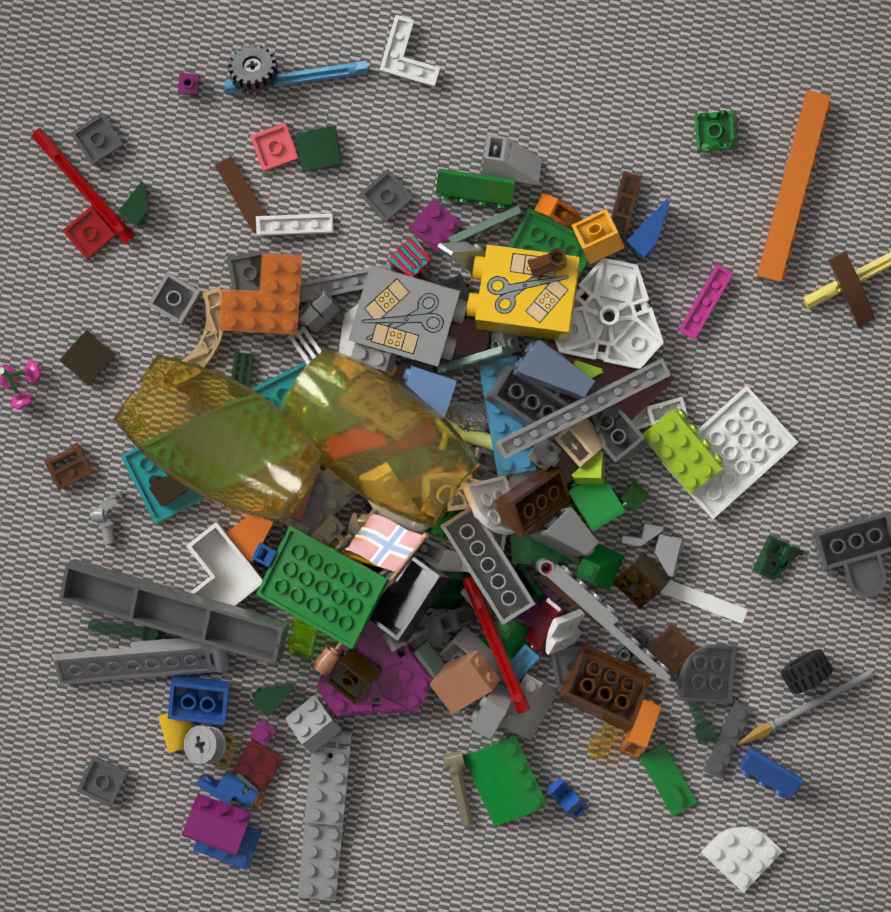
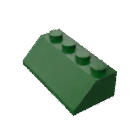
M439 168L436 196H439V199L444 201H450L451 198L458 199L459 203L469 204V201L477 202L478 206L488 207V204L496 205L497 209L507 210V207L512 206L516 180Z

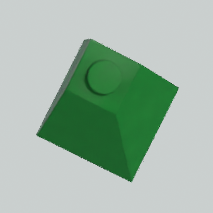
M597 544L592 554L582 556L574 575L609 590L625 555Z
M496 617L493 622L509 660H511L526 643V636L530 630L513 619L502 625L498 617ZM484 635L481 641L491 649L488 640Z

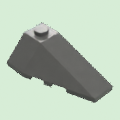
M598 382L595 383L586 396L601 389V385ZM617 404L591 416L603 449L615 463L635 456L648 445L646 438Z

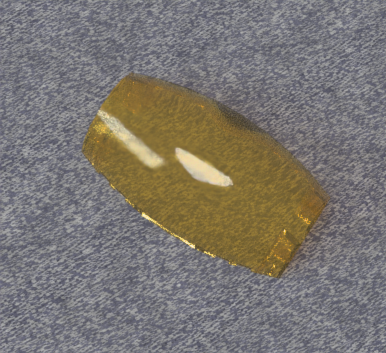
M325 349L313 358L294 381L281 405V412L293 431L328 471L370 502L418 524L434 528L454 503V499L459 492L462 493V488L469 484L481 468V464L452 424L437 410L422 400L406 384L383 370L374 368L337 351Z
M157 354L139 380L141 385L137 394L131 392L114 417L121 430L154 465L193 493L231 511L253 518L277 523L287 521L306 497L320 470L322 454L285 413L251 388L215 370L201 367L199 364H191L182 361V359Z

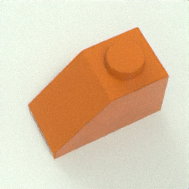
M544 193L534 209L536 212L573 230L572 225L577 223L581 215L558 198Z

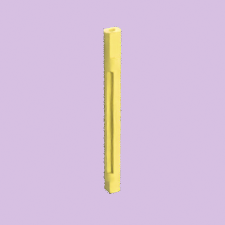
M891 252L855 270L860 282L891 267ZM834 281L803 297L806 307L810 309L841 293L837 282Z

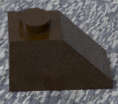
M159 476L151 481L152 486L149 487V490L160 506L164 507L195 486V484L191 481L171 477L161 478Z

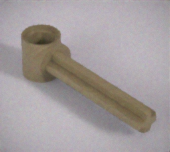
M460 750L443 754L445 769L451 774L462 826H470L473 824L462 775V770L465 767L462 752Z

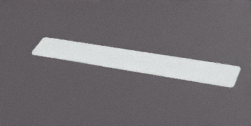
M671 580L660 592L739 623H743L747 613V609Z

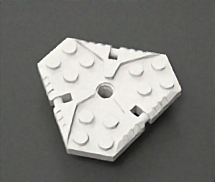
M602 258L578 284L579 288L576 290L569 342L555 340L558 352L561 354L595 361L596 359H601L605 363L639 370L664 342L652 307L649 308V297L638 265ZM584 293L589 297L586 301L580 298ZM640 304L642 311L636 312L634 306ZM611 312L614 315V320L611 322L606 321L603 316L604 313ZM599 345L606 347L605 352L598 351Z

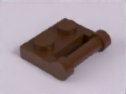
M78 442L73 444V447L52 458L44 459V463L58 490L94 473ZM77 454L78 459L57 470L55 469V464Z

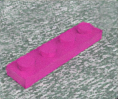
M718 264L715 265L679 327V332L693 340L696 339L734 273Z

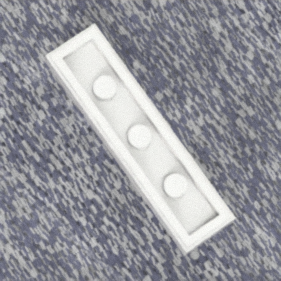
M333 214L256 216L257 236L334 233Z

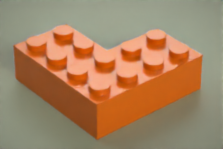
M262 253L259 291L221 289L219 329L224 331L297 335L302 271L301 255Z

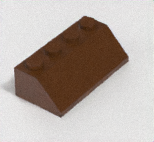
M552 466L546 471L542 468L495 500L500 518L519 537L525 536L571 502L562 468Z

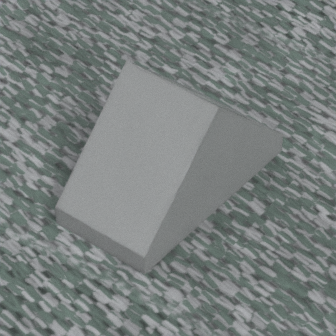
M476 447L472 466L497 472L493 451Z

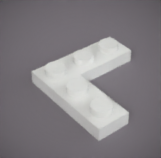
M395 15L380 71L435 87L440 67L404 57L414 20Z

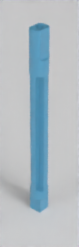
M367 61L277 74L278 79L274 81L275 85L273 87L268 86V88L368 74ZM224 81L226 95L242 93L241 89L237 90L232 81Z

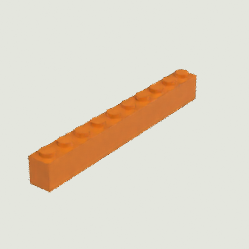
M811 90L805 93L758 268L757 278L775 283H780L782 279L785 280L787 268H785L786 261H790L792 250H790L791 242L794 243L797 237L795 227L796 224H800L802 213H800L801 205L804 206L807 199L805 190L806 187H810L812 181L810 171L811 168H815L817 157L814 156L816 150H819L821 147V131L824 132L827 125V120H824L825 115L830 112L832 102L829 101L830 95Z

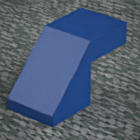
M561 777L546 789L574 820L589 808Z

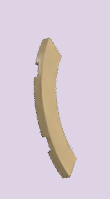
M221 286L202 293L206 305L205 329L195 349L183 360L170 366L177 384L190 379L203 369L220 345L224 330L219 329Z

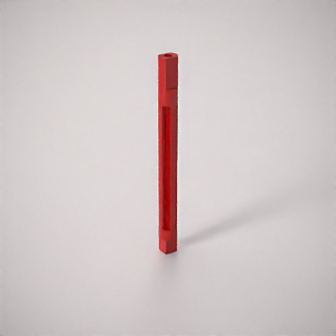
M42 128L35 130L31 135L34 141L95 208L124 244L129 243L135 237L132 231L91 187Z
M468 577L462 580L507 685L517 713H524L530 710V706L522 691L482 592L473 577Z

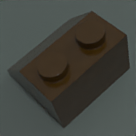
M350 648L325 681L356 704L382 670L358 651Z

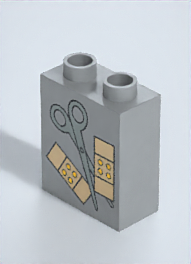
M370 265L348 340L439 366L441 358L449 361L452 360L457 339L448 336L452 321L462 324L468 301L459 299L460 290Z

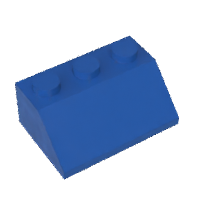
M174 675L170 684L168 719L225 725L231 681Z
M749 747L738 765L742 769L741 773L750 779L754 776L759 779L758 784L765 788H768V786L774 788V793L782 798L785 796L791 798L805 782L797 774L752 747Z
M247 826L236 856L197 841L193 850L247 871L262 831Z

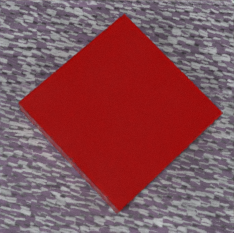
M92 206L62 230L87 260L117 236Z

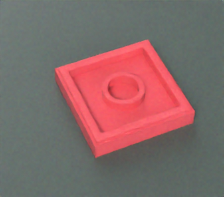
M286 123L250 135L263 172L299 160Z

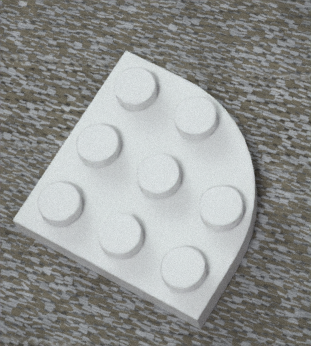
M505 475L467 484L462 487L476 519H479L488 529L498 534L509 535L515 533L500 518L495 503L496 499L511 490Z
M732 827L719 833L701 851L743 893L783 852L767 835L751 827Z

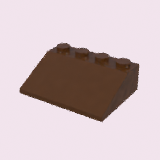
M584 643L563 683L558 700L621 730L627 731L634 727L652 675Z

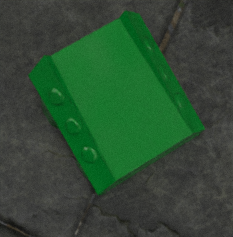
M735 110L695 114L698 152L738 149L739 139Z

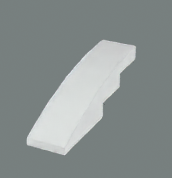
M683 397L645 407L631 422L637 429L654 425L675 407L681 408L687 414Z

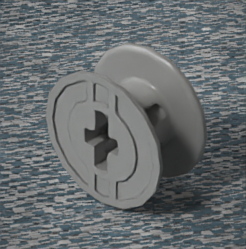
M195 726L188 731L184 740L186 756L197 764H213L218 762L225 754L227 747L223 732L215 726Z

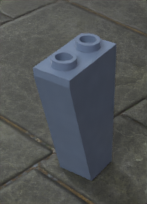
M541 340L534 343L531 342L525 349L526 355L524 358H520L514 366L516 368L513 373L515 376L576 399L585 397L595 382Z

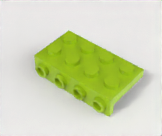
M675 407L642 433V435L690 495L724 468V460L718 453L715 454L711 450L712 445L706 438L702 439L698 434L700 431L697 426L689 423L686 419L688 417L681 408Z

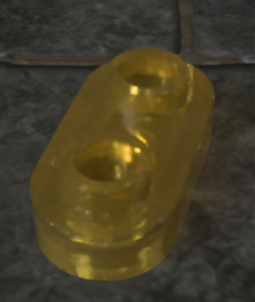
M604 724L599 728L587 745V752L590 757L600 759L607 753L618 737V731L615 726ZM606 730L611 731V735L609 737L604 735ZM595 745L600 746L598 752L593 751Z
M232 732L223 733L225 738L231 739V744H226L227 747L223 755L226 758V762L221 763L219 760L213 763L214 767L218 770H226L232 764L237 746V737Z

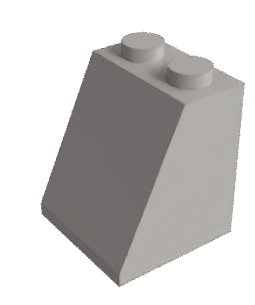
M572 507L559 510L528 534L531 539L567 558L589 556L594 552V547L599 543Z

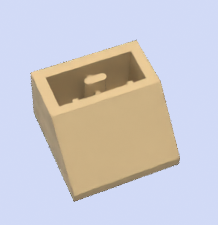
M587 418L564 429L554 439L579 468L603 448L596 428Z

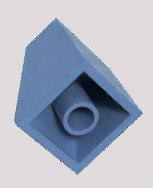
M410 363L409 367H405L402 378L405 379L404 382L436 413L445 418L457 380Z

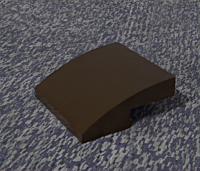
M86 330L62 356L60 362L89 386L115 358V354Z

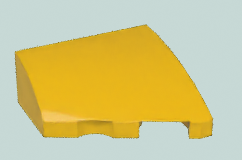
M168 713L159 715L158 718L168 753L184 749L185 736L192 729L193 722L168 719Z

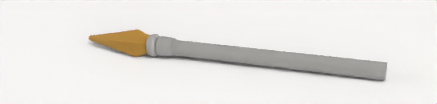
M872 671L864 672L786 715L774 719V721L770 720L769 723L760 724L740 740L737 745L768 737L772 731H776L777 728L782 727L785 723L874 676Z

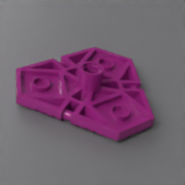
M369 620L355 650L373 664H377L380 670H382L356 704L325 681L330 673H327V675L322 674L316 687L335 717L373 715V712H380V714L415 713L419 711L431 687L429 684L433 681V678L413 653L414 649H411L408 644L401 647L405 655L399 657L396 651H391L384 640L383 635L386 632ZM344 644L339 649L341 657L345 651L347 652L350 649ZM379 698L380 704L373 705L372 699Z

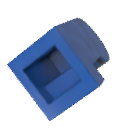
M259 543L252 558L270 567L277 550L266 544Z

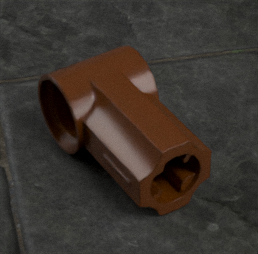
M555 248L550 253L527 262L532 276L535 278L554 270L564 269L567 266V257L562 249ZM554 257H563V260L561 262H553Z

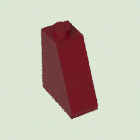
M548 597L526 636V639L530 642L529 647L537 653L542 651L545 654L547 634L553 619L568 614Z

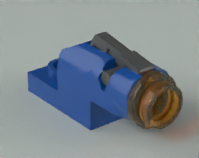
M226 772L219 784L216 783L212 776L202 774L195 784L226 804H229L234 797L236 798L235 801L257 810L265 798L262 792L242 773L234 775Z

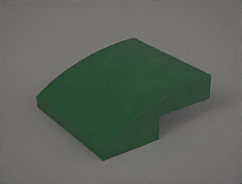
M336 126L295 134L303 172L343 164Z
M440 571L449 579L430 608L454 609L462 606L466 600L460 593L465 588L462 580L471 577V574L467 572Z

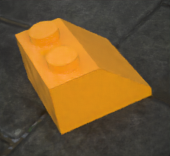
M607 209L572 225L589 264L625 248Z

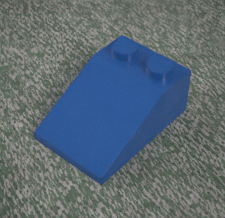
M668 199L624 243L640 260L643 257L647 259L656 250L654 245L658 241L670 203Z

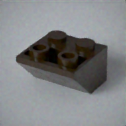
M643 552L613 583L641 609L664 589L671 578Z

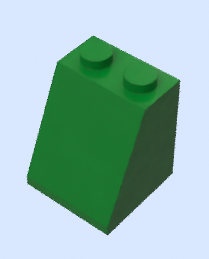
M605 478L604 485L576 484L575 482L569 485V495L592 532L626 512Z

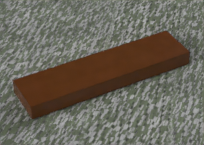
M232 156L216 164L215 167L252 232H255L256 216H265Z

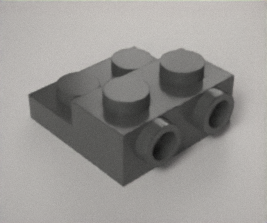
M264 250L227 257L232 289L260 290L262 253H266Z

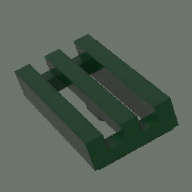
M234 352L230 390L244 392L250 390L254 354ZM241 356L238 387H235L238 357ZM249 357L246 387L243 388L245 359Z

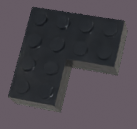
M413 555L396 576L393 583L381 595L369 620L395 640L407 643L449 577L423 558Z

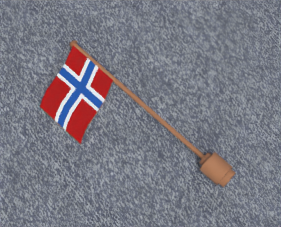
M372 514L345 550L357 553L377 566L395 572L389 579L383 591L384 593L426 538L429 539V534L423 533L421 535L409 531L386 517ZM339 642L336 647L326 646L315 660V669L323 675L331 673L342 659L339 649L343 644Z

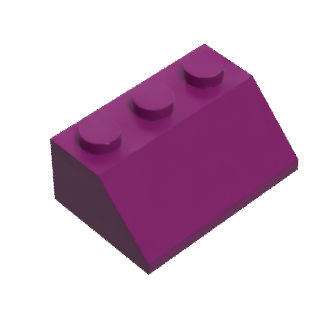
M198 793L182 836L236 856L252 813Z

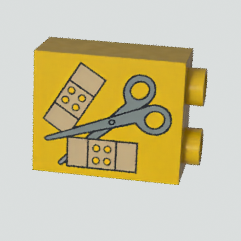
M487 245L485 257L475 256L472 278L481 280L479 294H469L467 316L475 317L478 330L569 342L580 270V257L566 255L567 266L564 269L554 270L533 278L527 261L548 253ZM556 256L553 262L559 263L563 260V257Z

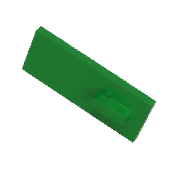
M664 742L639 756L672 817L697 804L695 797Z

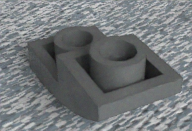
M643 625L631 634L641 644L639 646L641 650L643 648L646 649L655 641L653 635ZM623 644L613 651V654L619 660L630 664L637 658Z

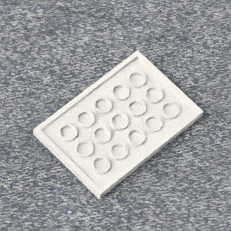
M747 385L698 428L700 431L698 434L702 439L706 438L712 445L711 450L723 458L724 468L691 493L690 496L711 519H714L798 443ZM661 462L662 465L671 473L667 466L663 462Z

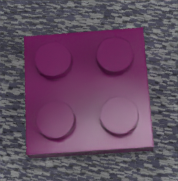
M433 199L408 228L438 253L441 250L437 247L439 243H447L448 237L453 236L462 226V223Z

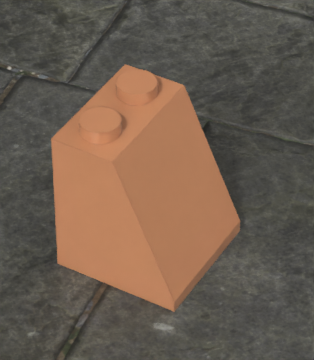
M476 650L448 661L429 685L451 714H454L491 692L501 679L481 652Z

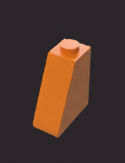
M265 504L261 505L227 532L228 536L250 563L254 561L252 556L259 543H264L276 520L274 517L276 513L269 506L266 507Z
M643 700L634 727L628 730L620 751L638 758L647 748L661 709L656 702Z

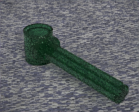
M90 620L88 624V631L138 637L143 638V641L159 640L163 636V631L147 626Z
M687 701L696 724L693 730L699 745L716 739L717 736L710 721H706L700 702Z

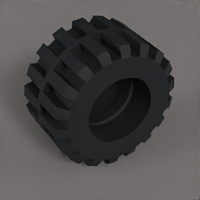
M816 649L790 662L782 669L780 674L791 693L799 694L823 682L832 674L834 669L822 649Z

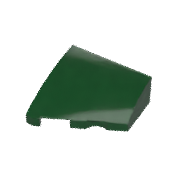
M769 535L753 570L760 575L775 580L784 569H788L792 565L791 561L798 555L802 556L805 551Z

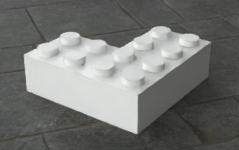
M219 521L215 522L186 546L210 576L190 592L192 594L236 606L256 590L264 579L228 536L227 531Z

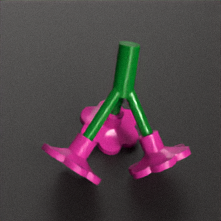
M33 359L28 360L27 365H25L22 371H17L13 367L10 368L7 364L0 367V385L4 388L12 387L15 392V397L10 404L11 408L20 410L24 406L31 404L33 395L26 392L21 393V391H18L15 383L18 380L17 375L26 376L27 380L32 383L38 382V378L41 377V371L39 370V363L37 361L34 362Z

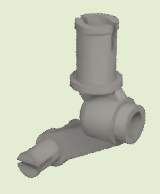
M123 491L113 492L109 498L90 513L92 522H96L102 529L103 544L116 542L113 530L114 522L109 518L108 510L125 498Z

